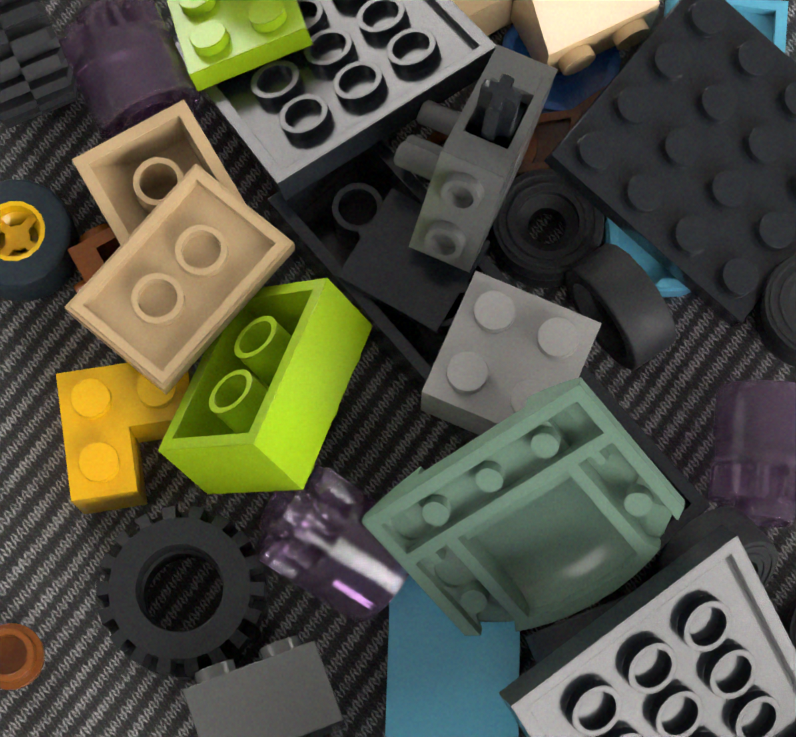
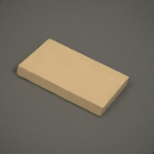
M195 163L69 301L65 309L73 318L167 395L295 251V245L293 241Z

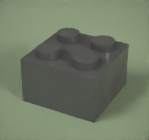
M298 635L287 637L262 647L260 653L263 660L240 668L239 665H235L232 659L206 667L195 673L198 684L182 689L198 737H323L347 728L315 640L302 645Z

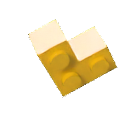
M129 363L56 374L71 502L83 514L147 505L140 443L164 438L194 375L192 367L167 395Z

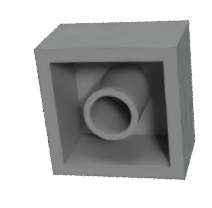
M475 271L422 390L420 410L481 435L524 408L529 396L559 383L579 378L602 323Z

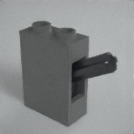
M497 45L461 113L431 100H427L422 104L417 116L418 123L449 137L442 147L416 135H409L406 141L400 143L394 156L395 166L431 180L409 247L470 273L523 162L558 69Z

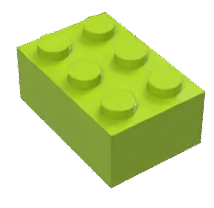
M328 278L262 287L204 352L158 451L207 494L303 490L308 477L314 469L316 458L331 423L337 415L339 404L353 371L359 363L361 352L373 325Z

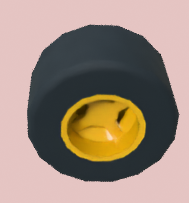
M7 179L0 182V297L10 301H34L53 294L69 280L76 267L68 249L78 244L79 235L69 211L50 188L31 180ZM23 249H26V251H24V252H22V253H20V252H14V251H21V250H23Z

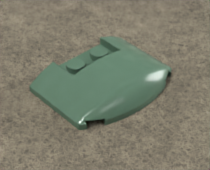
M579 377L551 386L529 396L524 408L427 470H424L422 466L417 468L377 502L364 515L362 523L465 636H481L482 626L480 622L515 621L516 632L532 629L573 615L616 591L634 577L660 550V537L665 532L672 514L679 520L684 510L685 500L585 381Z

